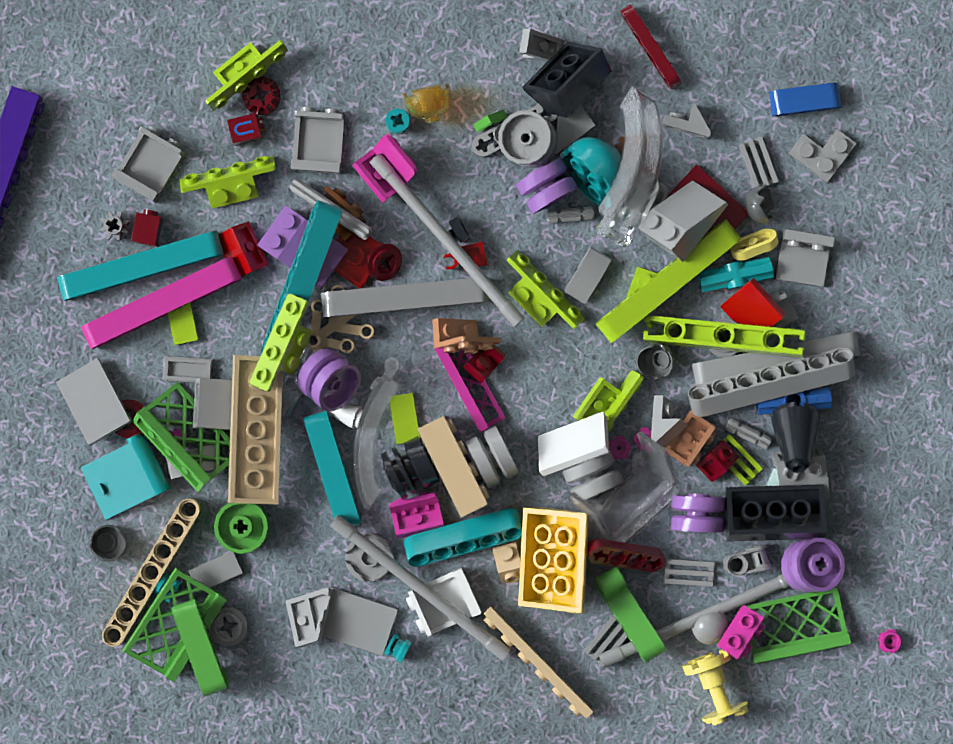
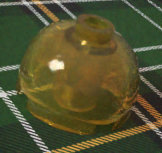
M444 83L445 88L440 89L439 84L412 90L413 95L407 96V92L402 93L406 110L416 119H425L426 123L440 121L439 116L446 113L451 106L452 92L450 83Z

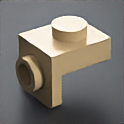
M516 542L493 547L492 550L501 583H515L519 581L521 561Z

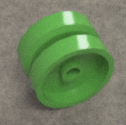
M228 503L223 506L216 515L214 524L215 535L221 546L230 552L239 554L251 552L261 546L269 536L271 527L269 515L263 506L245 503ZM243 521L244 524L248 525V528L241 530L239 523Z

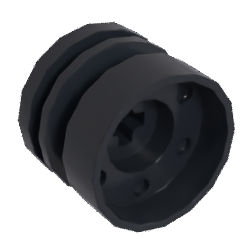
M419 436L404 442L406 452L404 455H401L398 449L393 447L392 452L395 459L392 461L386 451L381 453L384 472L392 488L400 495L402 500L408 497L404 488L407 485L413 494L417 493L415 481L417 480L425 488L440 482Z

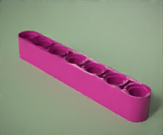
M228 257L83 325L81 329L92 350L168 315V312L176 311L177 308H182L183 305L189 302L192 304L242 280V277L233 257Z

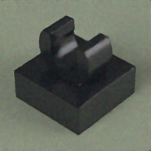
M459 217L449 221L452 229L448 233L454 239L458 238L460 243L471 239Z

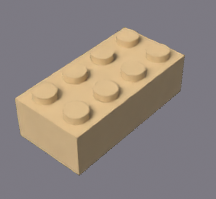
M442 416L418 428L417 430L460 516L463 517L487 505L486 499L490 496L484 484H478L475 477L479 474L473 462L468 464L464 456L468 452L463 441L457 442L453 434L457 432V429L452 419L446 420L445 416Z

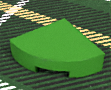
M503 109L485 116L474 123L473 126L476 132H480L492 124L502 122L507 118V115Z

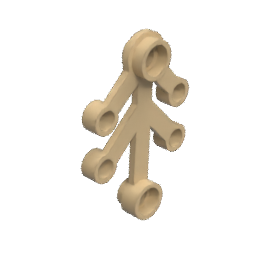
M335 285L331 289V291H334L336 288L345 290L341 285ZM316 299L311 304L313 314L310 329L313 331L310 337L316 336L318 342L316 345L308 343L305 350L315 353L326 347L338 349L344 353H351L355 347L351 339L339 341L326 337L333 332L360 335L364 339H370L374 335V329L369 324L362 326L346 324L356 315L329 317V323L320 329L323 311H316L314 305L317 302L322 303V301ZM369 327L371 334L364 336L362 334L363 328ZM346 341L352 344L351 349L348 351L343 349V343Z

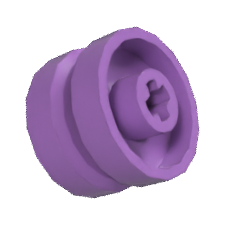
M562 158L537 168L515 185L521 196H528L537 192L526 203L532 215L560 201L579 188L573 177H566L557 182L556 179L567 171Z
M324 348L316 351L306 360L299 372L297 384L300 391L325 411H336L344 407L354 397L360 385L361 375L357 367L335 350Z
M697 493L672 495V508L678 511H687V514L672 516L671 530L724 532L725 520L719 516H710V512H723L725 510L726 498Z
M811 538L792 543L784 551L781 568L785 581L792 589L801 593L823 592L836 587L841 581L845 570V563L841 550L834 542L826 538Z

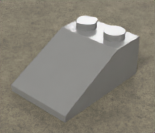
M691 181L655 206L639 225L638 229L650 241L684 262L728 204L699 184Z

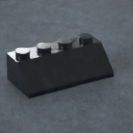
M824 484L726 487L725 489L726 542L824 538L828 532Z

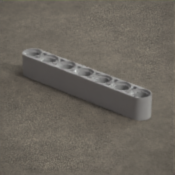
M473 278L321 293L323 318L489 302V297Z
M856 332L785 345L784 347L795 350L804 348V357L843 347L850 349L854 357L861 355ZM744 353L693 363L692 368L697 385L798 358Z
M837 348L697 384L688 391L692 413L695 416L704 417L851 379L856 373L853 352L848 348Z

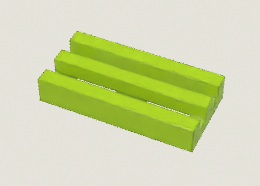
M728 434L722 440L726 443L729 441L755 468L751 471L740 458L737 459L736 463L748 474L746 478L733 465L729 468L746 486L763 468Z

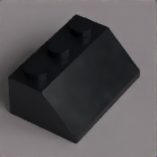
M567 41L522 88L549 114L567 118L604 81L612 70L602 49Z

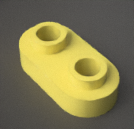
M762 229L741 237V240L730 248L732 257L736 260L746 261L751 257L772 251L778 245V237L773 229Z

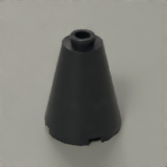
M796 402L782 404L773 410V415L771 416V424L785 467L794 473L804 472L810 467L820 422L817 408L807 403H804V407L796 406Z

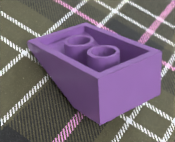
M285 205L258 243V246L291 269L308 221ZM333 238L315 284L320 290L348 251L347 248Z

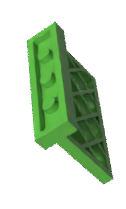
M176 382L147 407H143L138 411L132 422L194 489L200 492L212 479L229 466V458L219 457V446H225L230 449V438L222 429H212L215 432V440L203 439V429L200 428L199 439L186 437V427H193V422L186 421V411H194V399ZM177 391L183 398V405L170 404V395ZM155 407L165 408V419L156 418L150 411ZM169 409L182 410V421L169 420ZM169 425L182 426V437L172 436L169 432ZM186 443L198 444V455L189 454L185 450ZM202 445H215V456L202 455ZM202 460L215 462V470L210 475L202 468Z
M175 568L123 648V652L175 682L189 660V656L181 635L177 643L168 645L166 633L177 631L178 627L174 626L164 629L162 617L173 615L172 610L161 613L160 603L162 600L172 598L173 606H176L175 597L189 593L190 600H193L192 592L199 590L207 592L208 595L204 602L198 603L208 630L227 599L219 591L211 589ZM179 576L186 580L187 589L174 592L173 583ZM159 618L161 630L147 633L146 625L148 622ZM162 635L164 646L151 650L149 638ZM146 640L148 651L136 653L131 650L136 641ZM166 651L167 659L162 667L154 663L152 654Z
M837 587L823 592H810L746 605L751 610L759 609L765 613V620L769 616L780 623L774 635L766 630L763 631L764 634L771 638L767 646L756 648L754 638L752 639L750 644L753 646L751 649L753 665L851 644ZM833 593L835 604L831 611L818 604L823 595ZM819 596L816 602L811 599L812 597ZM806 599L813 604L807 616L795 609L799 600ZM795 601L792 606L787 604L788 602ZM782 604L790 609L783 621L771 614L775 605ZM771 606L769 611L763 609V607ZM815 607L828 614L822 625L809 618ZM835 608L837 610L838 616L833 613ZM792 611L804 618L798 630L785 623ZM830 616L839 621L841 631L831 633L824 628ZM806 621L819 628L814 637L808 638L800 633ZM782 626L795 633L790 642L784 643L776 638ZM821 630L827 633L824 635H819ZM797 635L803 638L800 640H795ZM773 640H775L776 642L779 643V644L771 645V643L773 642Z

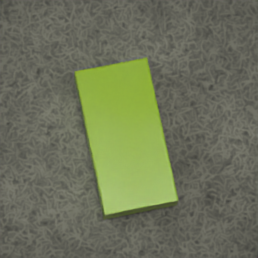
M191 302L183 305L182 308H177L176 311L168 312L174 345L199 340Z
M413 393L389 396L396 444H404V442L416 436L420 438L417 430L419 426Z

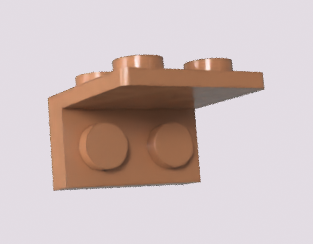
M432 319L434 349H444V353H456L459 350H464V354L478 353V349L490 350L493 349V345L502 343V338L478 337L477 320Z

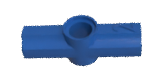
M829 387L814 388L794 393L799 398L798 406L804 407V403H807L817 409L831 408L832 400ZM790 395L756 403L757 414H773L775 408L788 403Z

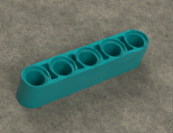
M322 411L303 417L333 517L335 518L339 514L353 526L362 524L328 412Z
M508 508L408 536L404 540L408 564L412 567H420L517 540L522 537V523L518 511L514 508Z

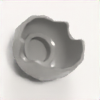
M721 611L708 613L697 620L694 627H692V632L699 642L706 645H715L719 643L728 629L729 622L726 615H723Z

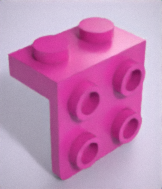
M389 134L384 135L370 152L352 165L382 203L397 192L370 164V161L375 156L381 153L406 184L418 172L414 160L405 154L399 142Z

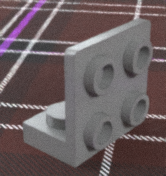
M784 230L775 278L782 281L819 287L824 286L829 250L834 245L835 237Z
M819 444L814 445L810 467L801 473H794L785 467L781 451L772 453L779 485L824 484L825 500L830 499L825 454Z

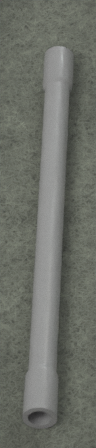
M381 153L375 156L370 161V164L383 179L388 181L494 302L509 323L516 327L522 322L525 317L505 298L399 177Z
M339 514L329 525L344 538L349 539L481 642L486 649L500 660L505 659L511 650L508 646L477 625L357 531L352 524Z
M780 574L770 581L656 630V633L661 641H664L691 629L697 620L705 614L717 613L718 611L725 614L777 590L787 588L790 585L785 581L783 574ZM629 642L603 652L598 656L603 667L606 668L637 653L633 644Z

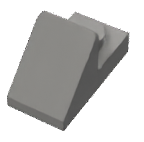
M523 29L519 53L523 54V58L547 62L562 47L563 39L533 29Z
M695 103L692 104L688 121L683 120V115L670 112V115L665 114L661 127L704 139L710 137L711 132Z
M654 395L651 443L658 449H664L687 427V424L681 419H670L673 417L674 408L671 401L664 395Z

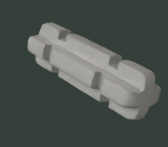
M592 206L583 207V209L578 207L560 209V211H557V209L547 211V221L550 224L558 223V221L562 223L581 221V219H594V208Z
M729 419L725 426L726 431L732 434L737 433V436L753 444L757 443V446L767 449L772 441L771 437L765 434L761 435L759 431L744 424L740 425L734 419Z

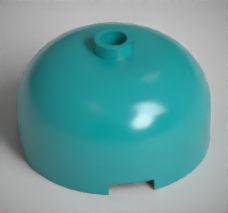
M594 137L581 138L573 142L560 154V158L565 163L567 170L571 171V175L579 187L578 189L597 206L600 207L602 204H605L607 209H609L626 193L629 185L627 166L622 159L621 153L605 141Z

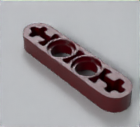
M629 4L620 10L622 18L668 88L672 90L680 85L681 80L633 6Z
M593 539L587 543V557L590 562L595 564L655 572L663 568L666 563L663 553L656 547L605 539ZM620 551L619 554H617L616 556L611 557L614 553ZM639 554L638 557H636L635 559L630 560L633 556Z

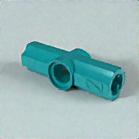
M770 257L748 262L739 261L722 265L723 267L701 271L698 274V281L702 293L722 288L731 289L744 286L752 278L756 281L773 278V267Z

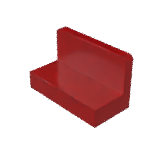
M249 221L233 226L219 234L224 258L233 257L241 277L269 265L261 247L258 246L259 242Z

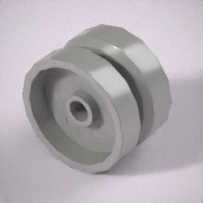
M518 111L511 114L502 123L499 130L498 143L502 153L509 160L525 168H537L546 164L554 156L558 146V136L554 126L543 116L532 111Z
M496 426L484 431V437L489 445L486 448L478 436L465 441L471 453L470 458L479 476L482 475L489 489L500 484V477L496 471L498 467L501 468L507 479L520 474Z
M610 450L606 454L562 470L567 483H573L582 479V483L574 486L570 491L575 503L624 482L619 470L613 469L605 473L603 472L604 469L612 466L615 462Z

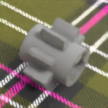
M109 211L107 219H100L104 222V227L100 228L99 231L107 232L106 239L108 240L115 236L118 241H121L120 235L122 233L129 234L125 230V225L129 224L130 221H123V213L121 212L116 217ZM118 220L119 230L114 229L112 231V228L109 226L110 223H115Z

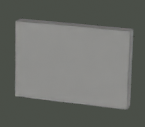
M99 358L56 382L88 445H94L132 422Z
M329 586L332 589V596L323 636L383 656L398 609Z

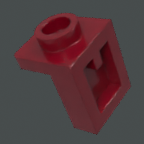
M493 345V349L478 350V353L465 364L464 368L482 383L506 355L496 345Z
M722 440L695 466L711 482H714L728 471L739 456Z

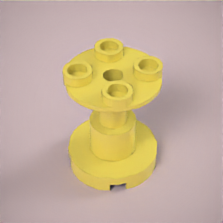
M722 649L719 650L720 654L717 656L711 652L688 661V664L682 665L686 676L698 674L703 689H709L716 710L702 717V721L706 722V724L712 723V725H717L725 722L728 715L734 714L739 716L748 712L747 706L749 704L746 701L730 705L723 683L727 682L721 665L732 658L730 654Z

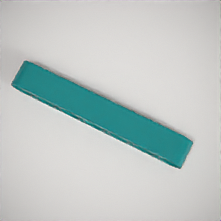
M319 200L314 204L263 341L261 354L287 295L292 294L309 302L341 216L342 209L340 207Z
M211 231L57 277L63 301H68L224 255L218 231Z

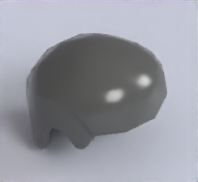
M767 184L750 189L745 198V207L748 215L759 224L769 222L773 218L772 215H767L774 207Z
M651 343L639 351L636 356V367L643 377H651L656 380L663 379L670 375L675 367V354L665 344Z
M108 524L95 529L90 535L88 544L95 558L103 562L115 561L123 555L127 541L119 528Z

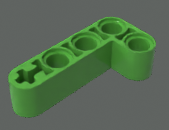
M613 566L595 577L594 582L597 590L642 660L647 663L667 651L660 637L628 590L626 582L617 567Z
M196 599L172 607L175 622L204 697L228 689L230 682L224 666L219 662Z

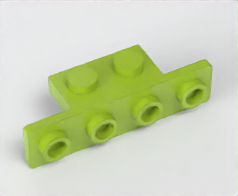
M282 40L276 42L262 55L250 42L213 72L223 86L205 100L212 111L223 108L233 95L244 91L249 82L254 78L261 77L270 65L281 61L285 57L288 49Z
M260 156L254 161L246 163L236 162L230 167L222 169L216 167L201 174H188L180 179L181 193L205 188L211 209L257 198L259 196L253 176L276 170L274 156Z
M516 250L508 257L507 262L523 277L508 293L541 327L556 313L573 329L585 320L580 310L564 298V294L547 280L543 272L538 271L531 264L530 259L525 254Z
M292 294L287 295L251 377L250 384L270 392L280 370L291 375L294 374L313 331L300 325L308 307V301Z
M631 370L619 389L600 377L573 417L579 421L604 412L607 416L609 432L619 413L626 409L628 400L633 393L640 389L644 377Z

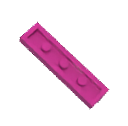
M435 349L479 431L482 432L505 419L485 380L480 383L473 381V376L471 380L460 376L458 372L460 363L468 362L462 359L464 350H461L460 357L456 358L449 356L448 353H444V349ZM465 354L468 360L472 358L471 354ZM451 359L458 361L457 368ZM463 380L470 382L468 389ZM472 383L483 386L485 390L483 401L472 398L470 394ZM487 395H488V397H489L491 403L485 402ZM475 402L482 403L480 411ZM484 404L494 407L499 417L486 423L481 415Z

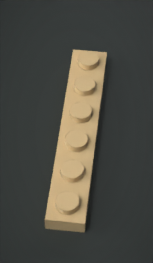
M491 605L483 612L486 616L484 621L493 630L497 627L503 633L501 639L510 648L513 645L516 646L520 651L518 656L527 665L531 662L537 668L535 673L543 682L549 680L555 686L552 691L561 700L565 697L571 703L569 708L578 717L583 715L587 719L593 713L592 708Z

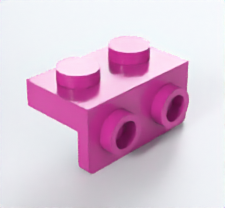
M424 492L417 497L405 498L403 500L399 498L389 503L397 539L444 526L436 493Z
M743 605L719 641L718 647L737 660H740L741 657L746 658L753 648L750 644L754 636L759 638L766 627L763 624L765 618Z

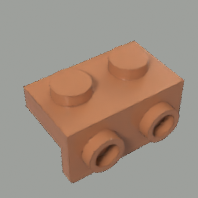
M690 410L683 420L687 427L663 449L664 452L686 467H689L690 464L696 465L702 456L700 450L703 445H709L716 436V433L713 432L716 426L701 417L695 416Z

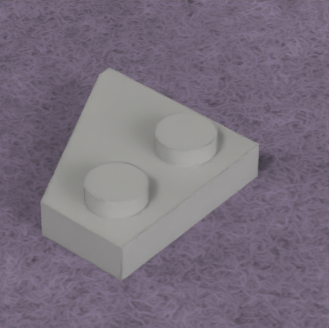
M324 588L286 600L296 648L306 647L322 641L332 596L331 588Z

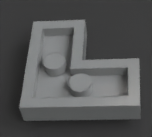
M838 129L823 148L802 134L788 155L827 183L856 143Z

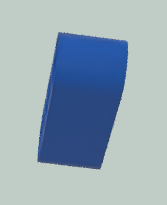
M839 83L818 84L769 92L772 117L842 107Z

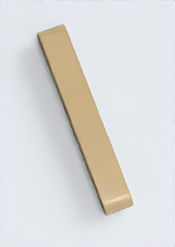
M187 498L179 503L103 631L102 639L108 646L116 647L128 637L153 595L156 585L168 570L202 512V505L197 499ZM187 502L193 503L196 507V512L193 516H189L184 512V506ZM175 523L183 527L184 532L180 537L172 533L171 528ZM162 544L168 545L171 549V554L167 558L162 557L159 553V548ZM149 565H153L158 569V576L156 578H150L147 575V567ZM137 586L145 589L146 596L144 599L135 597L134 590ZM124 607H128L133 611V618L131 620L123 618L122 609ZM112 628L120 631L121 637L119 641H114L110 638L109 632Z

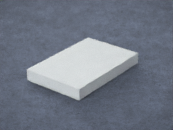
M601 412L539 435L538 455L539 472L541 475L546 476L608 453V425L605 413Z

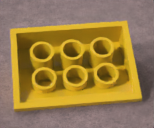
M545 507L523 508L518 606L584 613L589 514Z

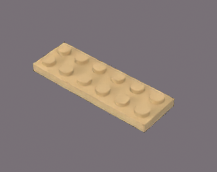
M233 355L228 503L278 504L283 371H279L270 392L250 384L251 377L261 356Z

